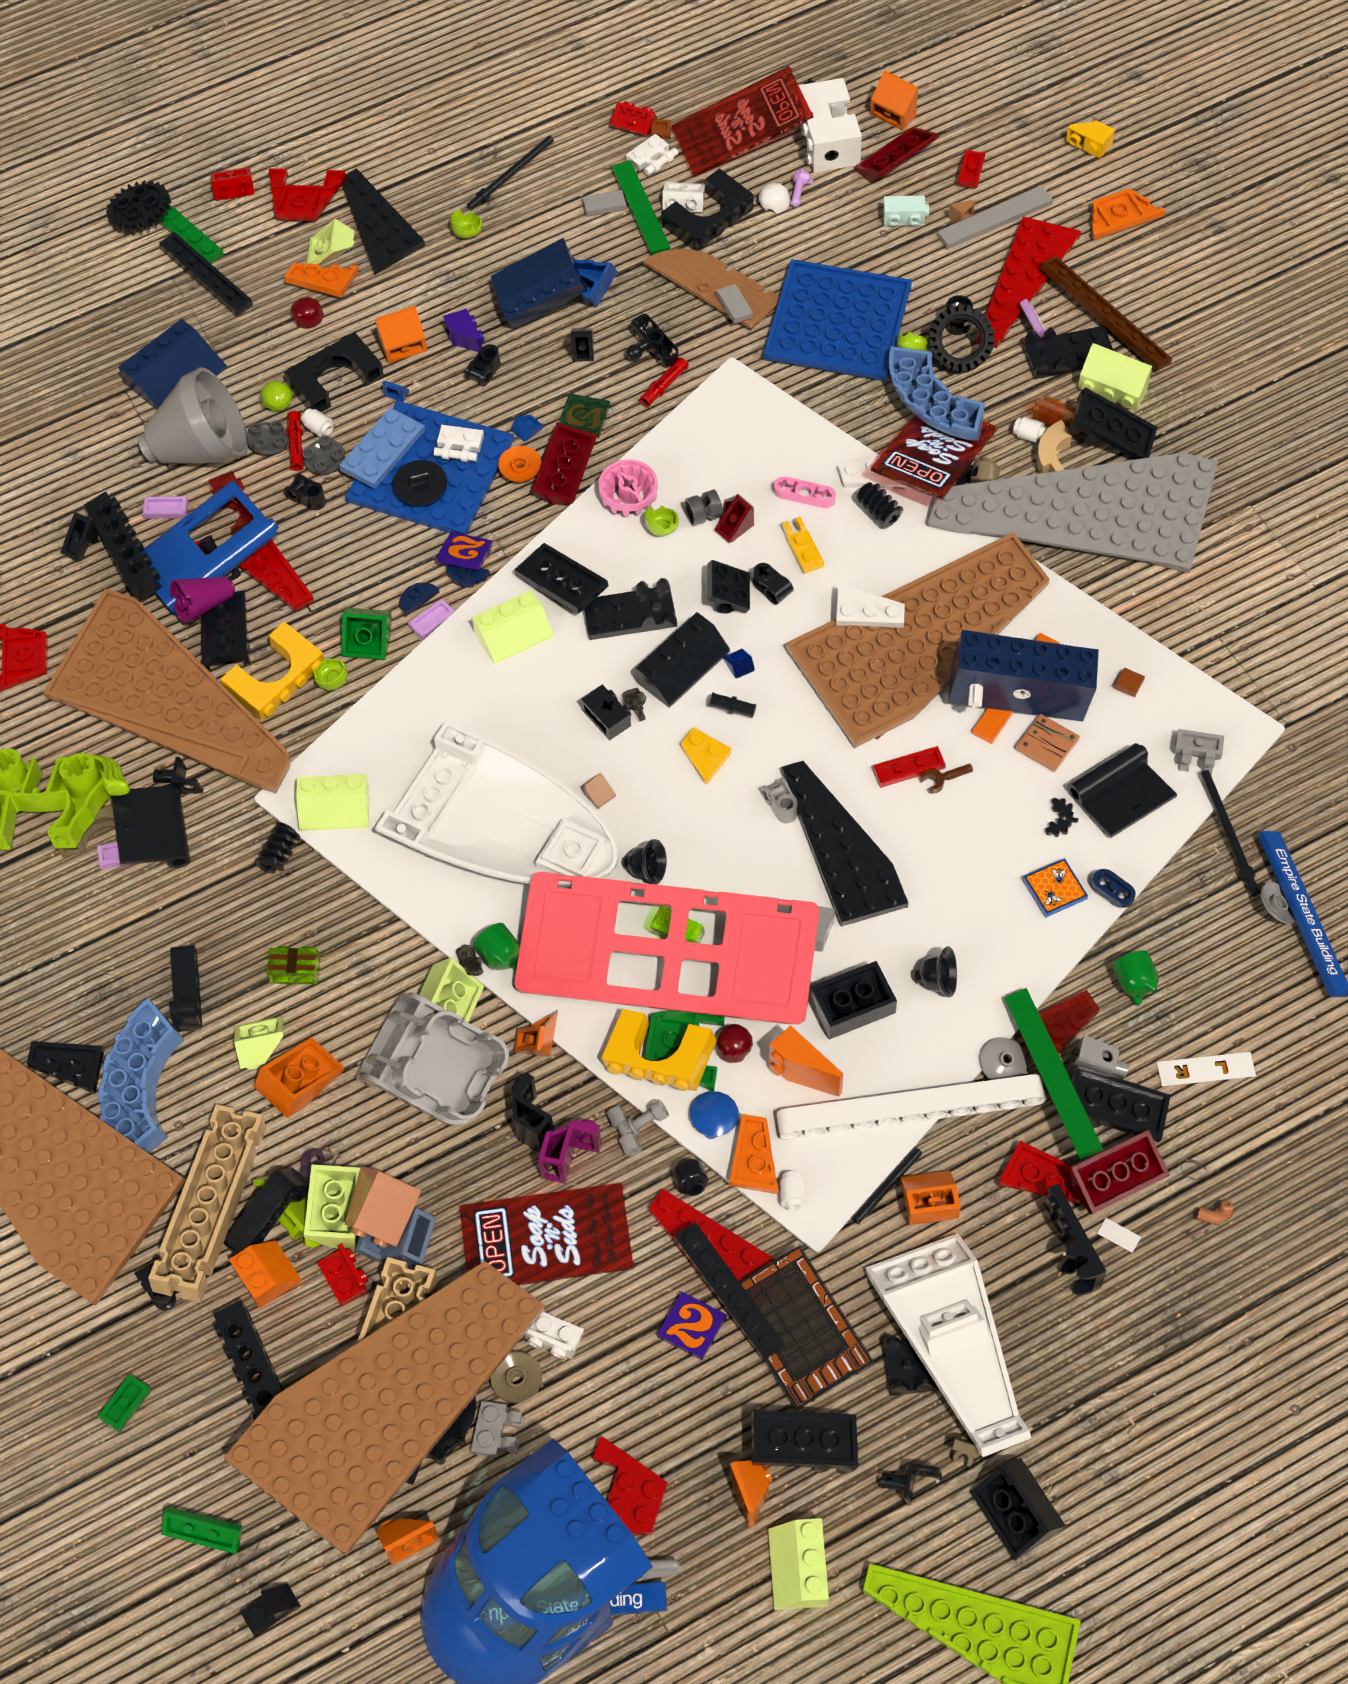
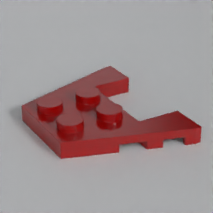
M269 168L277 220L316 221L346 179L345 170H327L323 186L286 185L288 178L287 169Z
M0 624V640H2L0 691L47 674L48 636L46 632L22 627L15 629L7 627L6 624Z
M600 1436L593 1461L618 1469L607 1501L633 1536L652 1535L668 1485L667 1481Z

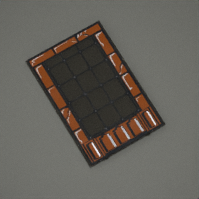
M801 1245L781 1255V1257L742 1281H739L785 1343V1347L766 1360L765 1363L795 1411L814 1402L815 1399L852 1376L859 1374L860 1371L874 1363V1360Z

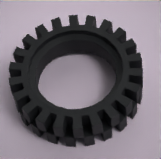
M963 304L955 307L951 306L942 311L932 322L927 341L930 347L929 351L933 355L932 358L939 363V366L947 368L946 370L955 371V373L969 372L987 360L993 350L995 332L991 327V321H988L987 315L985 313L982 314L980 309H974L970 305L963 306ZM964 319L970 321L980 333L979 348L970 357H953L945 350L942 344L943 330L948 323L954 320Z

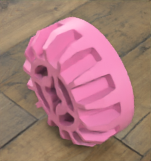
M620 460L614 462L600 476V498L603 500V505L606 508H611V511L615 514L623 511L624 516H629L630 511H635L636 515H639L642 512V508L647 510L652 506V502L657 499L658 482L656 474L651 467L641 461ZM618 488L619 498L615 500L614 493ZM640 491L644 493L643 499L640 497Z

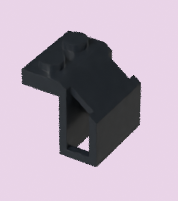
M525 1072L521 1078L518 1077L511 1087L515 1133L517 1140L540 1154L543 1144L541 1133L546 1134L550 1130L554 1131L553 1120L550 1114L532 1104L537 1098L534 1076Z

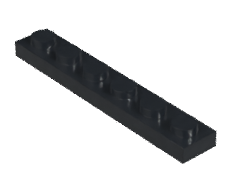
M174 232L159 242L161 250L236 316L253 305L250 297L178 234Z
M692 1223L675 1235V1240L762 1359L766 1361L785 1347V1343L697 1223Z

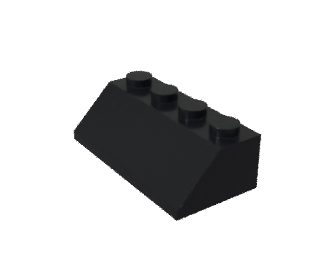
M696 612L636 667V683L670 708L730 652V648L714 624Z

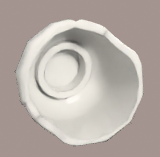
M780 183L766 184L758 195V201L765 211L772 209L778 214L787 210L790 206L791 198L789 192Z

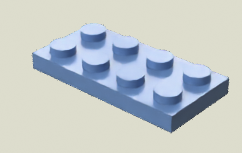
M389 408L339 465L340 471L375 489L425 432V426Z

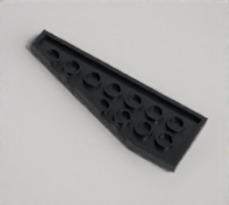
M804 761L782 766V775L797 799V814L840 926L908 908L909 903L893 863Z

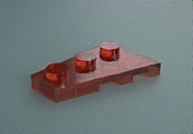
M1085 990L1039 1013L1058 1054L1099 1013L1100 1009L1089 992Z

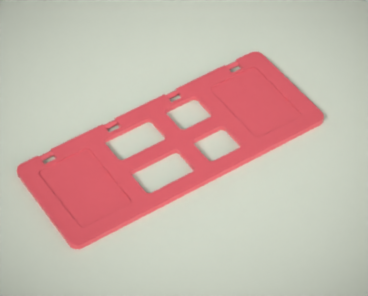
M537 872L532 876L514 984L521 993L799 1025L806 1018L820 913L819 907L814 902L785 900L773 897ZM559 880L572 882L571 889L558 888ZM631 890H645L644 897L631 896ZM704 898H718L717 905L704 904ZM621 901L670 906L672 913L668 937L666 939L616 934L615 924L619 903ZM778 905L792 906L791 914L777 912ZM699 909L726 913L724 937L721 945L692 943L685 940L690 910ZM613 952L663 957L665 961L660 989L655 991L608 985L607 977L611 954ZM684 960L719 964L716 994L713 997L681 994L678 992L681 966Z

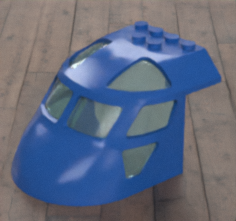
M555 1439L550 1440L508 1472L490 1489L453 1543H450L444 1551L426 1584L420 1611L424 1642L437 1666L458 1684H538L613 1626L609 1602L653 1568L633 1534L569 1452Z

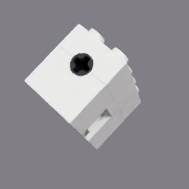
M844 78L821 82L807 79V82H804L803 85H797L796 94L793 95V99L802 117L797 121L802 136H805L807 140L806 159L808 165L812 166L813 173L859 164L861 162L862 135L855 114L847 115V104L850 103V97Z

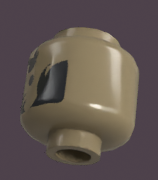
M982 457L980 460L975 461L970 474V482L978 483L998 480L1000 467L996 464L997 462L987 457Z

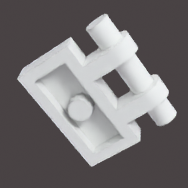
M654 134L627 153L626 160H631L632 165L639 171L645 168L644 173L649 176L651 173L658 172L665 163L669 164L672 162L674 157L678 155V151L676 148H672L669 151V144Z
M441 425L437 445L442 448L435 447L434 456H440L446 460L450 458L461 459V462L477 461L478 453L475 452L480 453L484 431Z

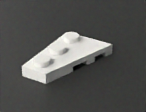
M889 455L838 466L843 486L846 488H861L864 484L872 482L873 485L879 483L886 490H893V487L905 488L906 491H913V484L909 475L893 468L879 471L883 467L889 468L883 465V462Z
M841 583L838 584L837 626L861 625L865 627L904 628L905 604Z

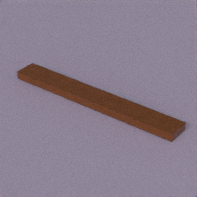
M1057 256L1041 264L1040 269L1148 365L1152 366L1156 372L1171 364L1172 358Z

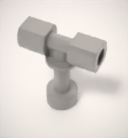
M660 1099L650 1104V1111L635 1120L632 1117H627L624 1108L619 1105L607 1111L613 1128L620 1132L621 1138L619 1142L625 1155L632 1157L642 1151L636 1137L640 1134L639 1128L656 1118L661 1122L669 1117L668 1110Z

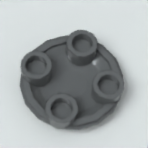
M278 420L252 423L247 433V443L255 452L272 455L280 453L286 448L289 443V437L286 434V429L283 428V424Z
M324 435L302 451L304 464L309 471L323 475L330 474L339 468V465L345 459V450L339 442L331 439L330 436Z

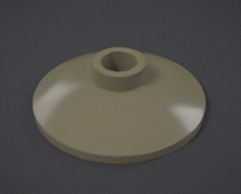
M511 1352L490 1377L491 1385L494 1392L501 1399L511 1403L524 1402L532 1398L541 1386L542 1371L540 1365L529 1354ZM520 1377L522 1380L519 1384H515L512 1382L513 1378Z

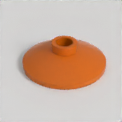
M511 447L500 456L498 462L499 471L510 481H528L538 474L541 458L530 447Z

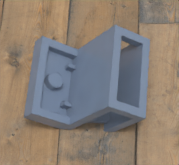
M414 1208L397 1247L389 1244L387 1248L381 1247L373 1243L374 1237L366 1234L365 1238L359 1236L355 1252L378 1262H385L387 1257L407 1262L408 1267L421 1265L436 1217L418 1208Z

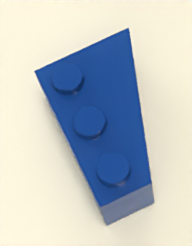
M573 258L587 288V292L577 297L597 307L618 271L610 262L600 263L588 259L585 261Z

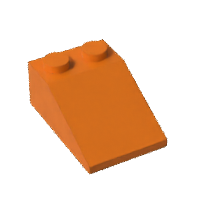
M791 1025L770 1043L769 1067L775 1075H781L787 1081L838 1097L842 1094L844 1073Z
M311 1037L261 1067L254 1088L286 1118H289L306 1107L344 1071L345 1067Z

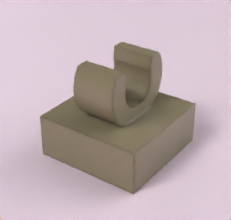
M957 1433L952 1448L956 1450L953 1461L957 1462L960 1454H966L968 1456L967 1466L970 1467L974 1457H978L979 1451L970 1437Z

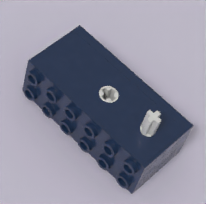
M962 630L951 663L948 702L969 705L973 709L985 707L1033 715L1042 714L1047 717L1083 722L1097 689L1099 649Z

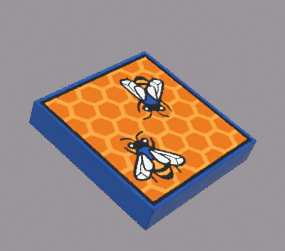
M1065 858L1023 876V882L1046 918L1088 899L1086 891Z

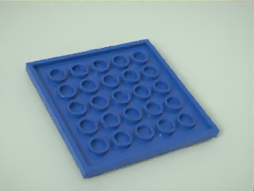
M791 259L765 347L764 359L887 381L890 372L891 346L896 347L897 336L900 333L912 287V280Z
M396 400L392 409L423 424L425 432L375 489L354 479L345 496L346 502L447 533L455 532L467 535L499 471V458L503 452L511 447L514 441V434ZM441 425L483 430L484 438L480 453L475 452L478 453L477 461L461 462V459L450 458L446 460L440 456H434L435 447L442 448L437 445ZM416 460H428L438 464L447 476V489L444 495L436 502L426 506H412L402 502L394 492L393 479L396 472L403 465Z

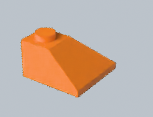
M753 1460L735 1461L730 1463V1479L747 1524L751 1527L754 1526L767 1498L769 1483L772 1482L768 1467L763 1468L762 1465H753Z
M399 1518L394 1521L390 1519L379 1526L380 1529L375 1531L392 1566L440 1540L433 1522Z

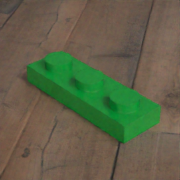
M167 1507L163 1514L161 1535L236 1554L240 1549L243 1526Z

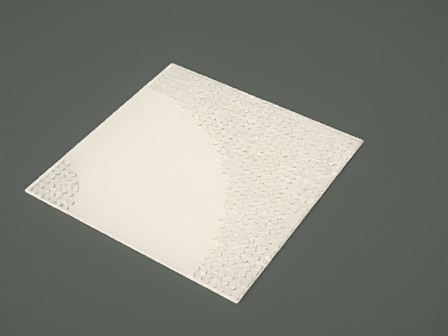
M729 358L620 459L641 461L655 472L658 482L657 499L652 502L651 507L657 510L663 505L665 508L673 509L678 514L679 525L673 533L665 536L652 534L646 527V510L642 508V512L639 515H636L635 511H630L629 516H624L623 511L615 514L611 511V508H606L603 505V500L600 498L598 479L291 762L290 769L277 793L262 789L254 799L260 807L276 820L292 827L301 836V840L448 958L452 957L485 988L530 1024L558 1010L553 1042L642 1114L650 1111V1104L660 1099L667 1108L669 1117L661 1122L656 1118L652 1122L728 1183L742 1114L767 1118L779 1192L778 1194L739 1187L734 1188L812 1251L820 1253L939 1119L783 1140L779 1134L777 1112L786 1108L972 1083L982 1072L980 1054L984 1046L996 1038L1011 1039L1019 1030L1004 997L1027 988L1036 1009H1038L1128 908L1114 905L1094 890L1092 886L1094 873L1100 869L1111 870L1134 887L1136 899L1215 811L1200 774L1203 771L1205 757L1192 755L1189 772L1179 771L1182 754L1175 753L1178 729L1224 736L1222 758L1215 759L1211 775L1223 802L1281 737L1285 727L1036 560L1049 577V585L998 635L1035 640L1039 633H1042L1060 642V644L1099 649L1097 689L1084 721L1048 717L1080 736L1079 741L1058 769L1053 772L1016 750V745L1039 715L1014 712L993 744H990L972 734V730L988 708L977 707L973 709L969 705L948 702L949 684L914 719L886 732L878 740L874 738L855 748L787 651L786 643L837 618L839 583L883 596L1002 537L974 532L966 534L928 525L937 493L911 476L913 491H906L905 488L893 487V490H886V495H891L892 501L896 500L898 506L903 507V513L892 526L884 528L856 500V495L860 488L844 487L838 471L839 465L875 458L880 455L735 358ZM779 477H790L832 487L836 493L835 504L830 508H821L778 498L774 493V482ZM618 488L614 493L615 500L619 498ZM715 489L723 507L725 499L739 494L754 507V526L735 541L729 543L715 531L720 517L712 520L707 518L706 522L697 525L691 523L685 507V498L694 495L701 497L702 493ZM802 489L799 491V493L803 496H807L811 493L807 489ZM640 491L641 499L644 497L643 491ZM799 516L804 522L805 528L808 529L824 561V567L803 574L787 542V536L782 526V522L788 521L793 534L799 532L795 525V518ZM546 543L605 578L609 586L599 596L635 591V587L640 581L646 582L648 588H655L657 586L656 582L660 578H665L670 584L677 627L589 640L584 610L578 614L517 577L514 569L539 546ZM711 560L750 572V610L747 613L736 610L728 614L719 613L715 609V603L707 601V564ZM759 563L771 565L777 572L786 577L794 587V591L778 605L771 603L766 596L753 586L754 567ZM543 567V568H541V570H547V569H549L550 567H547V568H544V567ZM564 576V577H558L557 580H562V579H564L566 576ZM574 586L572 589H579L582 586ZM532 590L544 609L554 637L494 665L474 632L472 617ZM698 612L714 624L729 646L730 652L669 708L636 683V667L690 617ZM1124 667L1145 676V680L1136 697L1114 689ZM602 684L608 690L611 689L621 705L625 704L632 714L631 727L610 741L585 715L581 706V698ZM712 692L731 698L736 696L738 700L757 704L754 717L751 718L738 713L729 714L727 710L709 706ZM447 721L492 741L528 760L566 785L592 807L608 827L617 846L616 868L603 879L651 884L647 879L637 878L632 875L630 870L625 868L624 859L636 848L646 845L651 839H657L665 847L667 855L665 875L658 885L773 897L785 900L814 902L817 906L834 908L798 814L792 823L780 822L761 792V786L778 782L779 778L783 777L781 772L782 766L804 761L893 863L909 903L908 908L842 927L835 913L834 923L824 950L821 952L814 951L810 987L877 961L897 999L896 1013L829 1039L819 1019L811 990H809L806 1018L799 1025L725 1017L724 1026L700 1023L701 1027L712 1029L715 1038H717L721 1029L731 1024H739L747 1028L753 1036L751 1052L745 1056L742 1062L729 1063L722 1060L717 1055L714 1046L707 1065L718 1067L715 1091L727 1094L735 1101L738 1107V1123L729 1133L715 1139H708L694 1128L690 1120V1108L700 1095L711 1092L710 1090L698 1085L696 1091L688 1089L687 1091H681L672 1085L665 1084L661 1086L651 1080H636L630 1075L622 1073L615 1075L607 1070L601 1059L622 1009L644 1013L649 1023L651 1022L652 1013L669 1010L519 992L514 984L516 970L512 968L493 970L487 965L483 955L476 951L473 944L485 929L496 923H504L519 942V945L521 944L530 884L501 879L454 865L376 831L375 827L387 810L395 811L435 750L434 738L444 722ZM693 727L732 748L730 756L707 785L702 781V776L698 770L692 766L690 758L681 749V742ZM1138 743L1143 745L1148 751V765L1177 793V797L1110 838L1073 800L1067 786L1127 747ZM935 746H938L946 764L945 769L939 770L942 774L969 763L973 767V772L952 780H944L943 789L935 794L929 793V790L936 785V781L928 778L921 782L922 776L880 788L873 771V765ZM601 773L615 792L616 797L598 809L585 796L583 785ZM367 775L370 787L369 828L299 830L296 799L297 777ZM1053 798H1057L1060 801L1062 798H1065L1066 806L1072 803L1073 817L1079 818L1078 823L1072 822V826L1068 828L1067 835L1063 834V830L1060 831L1059 837H1055L1054 834L1048 836L1045 833L1051 821L1058 824L1059 812H1053ZM1065 858L1086 891L1088 899L1046 918L1023 882V876ZM1100 882L1101 885H1108L1106 882ZM558 886V888L571 889V886ZM631 890V896L644 897L645 890ZM1123 895L1119 896L1121 899H1126ZM704 898V904L717 905L718 898ZM621 901L618 905L615 933L666 939L660 936L663 934L651 929V927L667 935L669 933L672 908L663 905ZM778 905L777 912L789 913L790 906ZM699 909L690 910L685 940L692 943L721 945L724 937L726 913ZM947 946L953 949L957 963V986L954 995L950 998L942 992L928 989L923 983H917L915 979V970L920 969L921 964L926 959L939 955ZM613 952L610 957L607 984L659 990L665 959L657 956ZM684 960L681 966L678 992L681 994L713 997L716 994L719 964ZM791 1025L844 1073L842 1094L838 1097L787 1081L781 1075H775L769 1067L770 1043ZM649 1030L640 1050V1056L644 1059ZM789 1171L800 1172L805 1180L806 1204L796 1211H790L781 1204L780 1180L782 1175Z

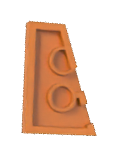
M293 263L284 278L286 283L342 298L357 275L358 266L350 265V268H339V265H331V268L320 267L318 264Z
M742 1114L729 1186L778 1194L779 1190L767 1118Z

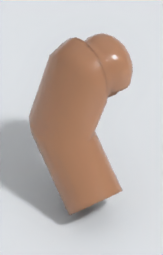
M1223 1201L1221 1206L1213 1211L1199 1208L1197 1220L1220 1225L1232 1217L1234 1205L1230 1201Z

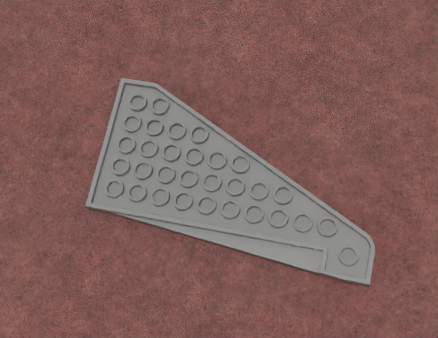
M1177 453L950 486L942 489L937 494L928 525L960 533L971 534V532L998 537H1004L1014 532L1021 541L1139 560L1190 573L1218 461L1188 453Z

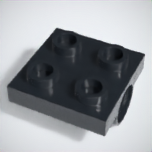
M711 560L707 564V601L715 603V609L719 613L728 614L734 610L747 613L750 610V572Z

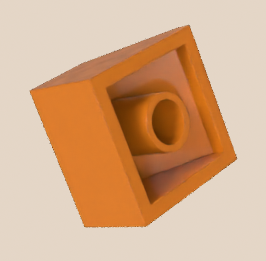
M276 1241L250 1245L229 1259L233 1270L259 1309L302 1282L301 1277Z

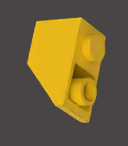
M1099 121L1072 124L1068 127L1066 142L1101 158L1113 144L1115 129Z

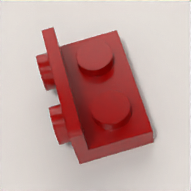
M624 101V103L617 102L610 126L648 137L653 120L657 119V116L653 109L643 106L638 108L633 103Z
M250 167L210 173L216 201L253 195L255 193Z
M341 1243L337 1245L338 1251L318 1261L317 1265L342 1307L367 1293L365 1283L369 1281L362 1268L356 1269L354 1262L357 1260L350 1248L346 1250Z

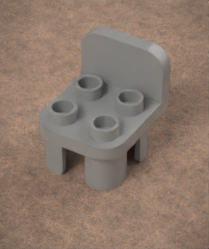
M410 992L403 994L391 1009L359 1068L356 1080L369 1087H379L444 1124L460 1125L470 1121L482 1112L487 1103L485 1097L497 1075L502 1074L508 1063L509 1051L506 1044L497 1036L484 1032L465 1021L460 1015L447 1011L417 993Z

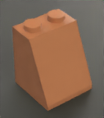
M361 1166L345 1225L352 1227L351 1233L365 1238L367 1234L374 1237L373 1243L381 1247L387 1248L388 1244L397 1247L421 1190L383 1172Z

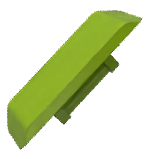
M271 1175L252 1179L253 1186L263 1187ZM308 1196L299 1202L290 1203L278 1219L281 1225L288 1231L293 1241L299 1239L304 1234ZM305 1238L306 1247L313 1248L322 1245Z

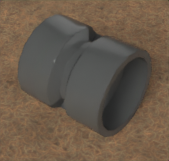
M715 489L702 493L701 497L694 495L685 498L686 511L693 525L706 522L707 518L712 520L723 516L722 503Z

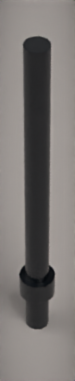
M548 135L488 187L478 191L476 197L467 203L468 209L473 210L481 202H486L494 191L554 142L552 136Z
M1204 770L1200 774L1240 868V877L1242 881L1246 882L1251 897L1260 894V891L1254 879L1256 876L1252 866L1248 865L1209 770Z

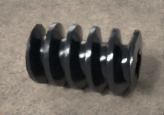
M868 482L860 488L856 495V500L878 520L880 525L888 528L899 519L903 513V507L898 506L896 500L892 501V496L886 495L887 491L881 489L879 483L873 485L872 482Z
M276 822V826L272 829V834L268 836V841L263 845L264 849L259 852V857L255 859L256 865L263 871L274 874L276 870L283 871L284 866L280 862L288 863L286 856H292L293 854L288 847L296 848L297 844L293 840L299 841L301 836L289 825Z

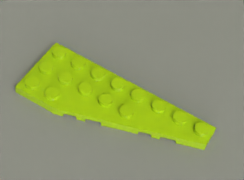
M869 1563L863 1593L1002 1684H1068L1081 1620Z

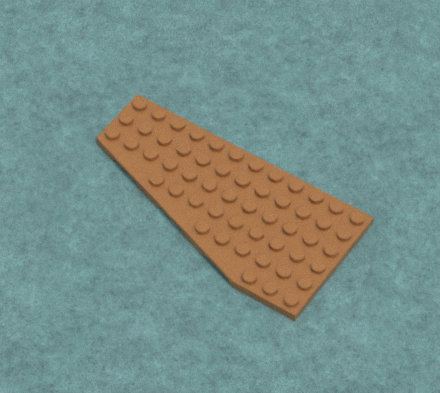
M1012 532L881 596L905 604L904 628L865 627L861 625L837 626L836 619L787 642L786 649L856 748L914 719L950 683L951 663L962 630L998 635L1049 585L1050 579L1016 534Z
M0 1049V1205L35 1261L96 1306L186 1182V1179Z
M484 1261L277 1394L224 1456V1460L346 1556L546 1309L545 1305Z

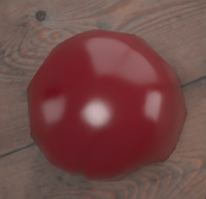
M302 297L291 306V316L298 327L312 328L322 322L324 313L316 299Z
M739 1024L727 1025L717 1035L715 1050L717 1055L726 1062H742L745 1056L751 1052L753 1036L747 1028Z

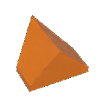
M558 1010L527 1027L518 1028L514 1052L550 1057Z

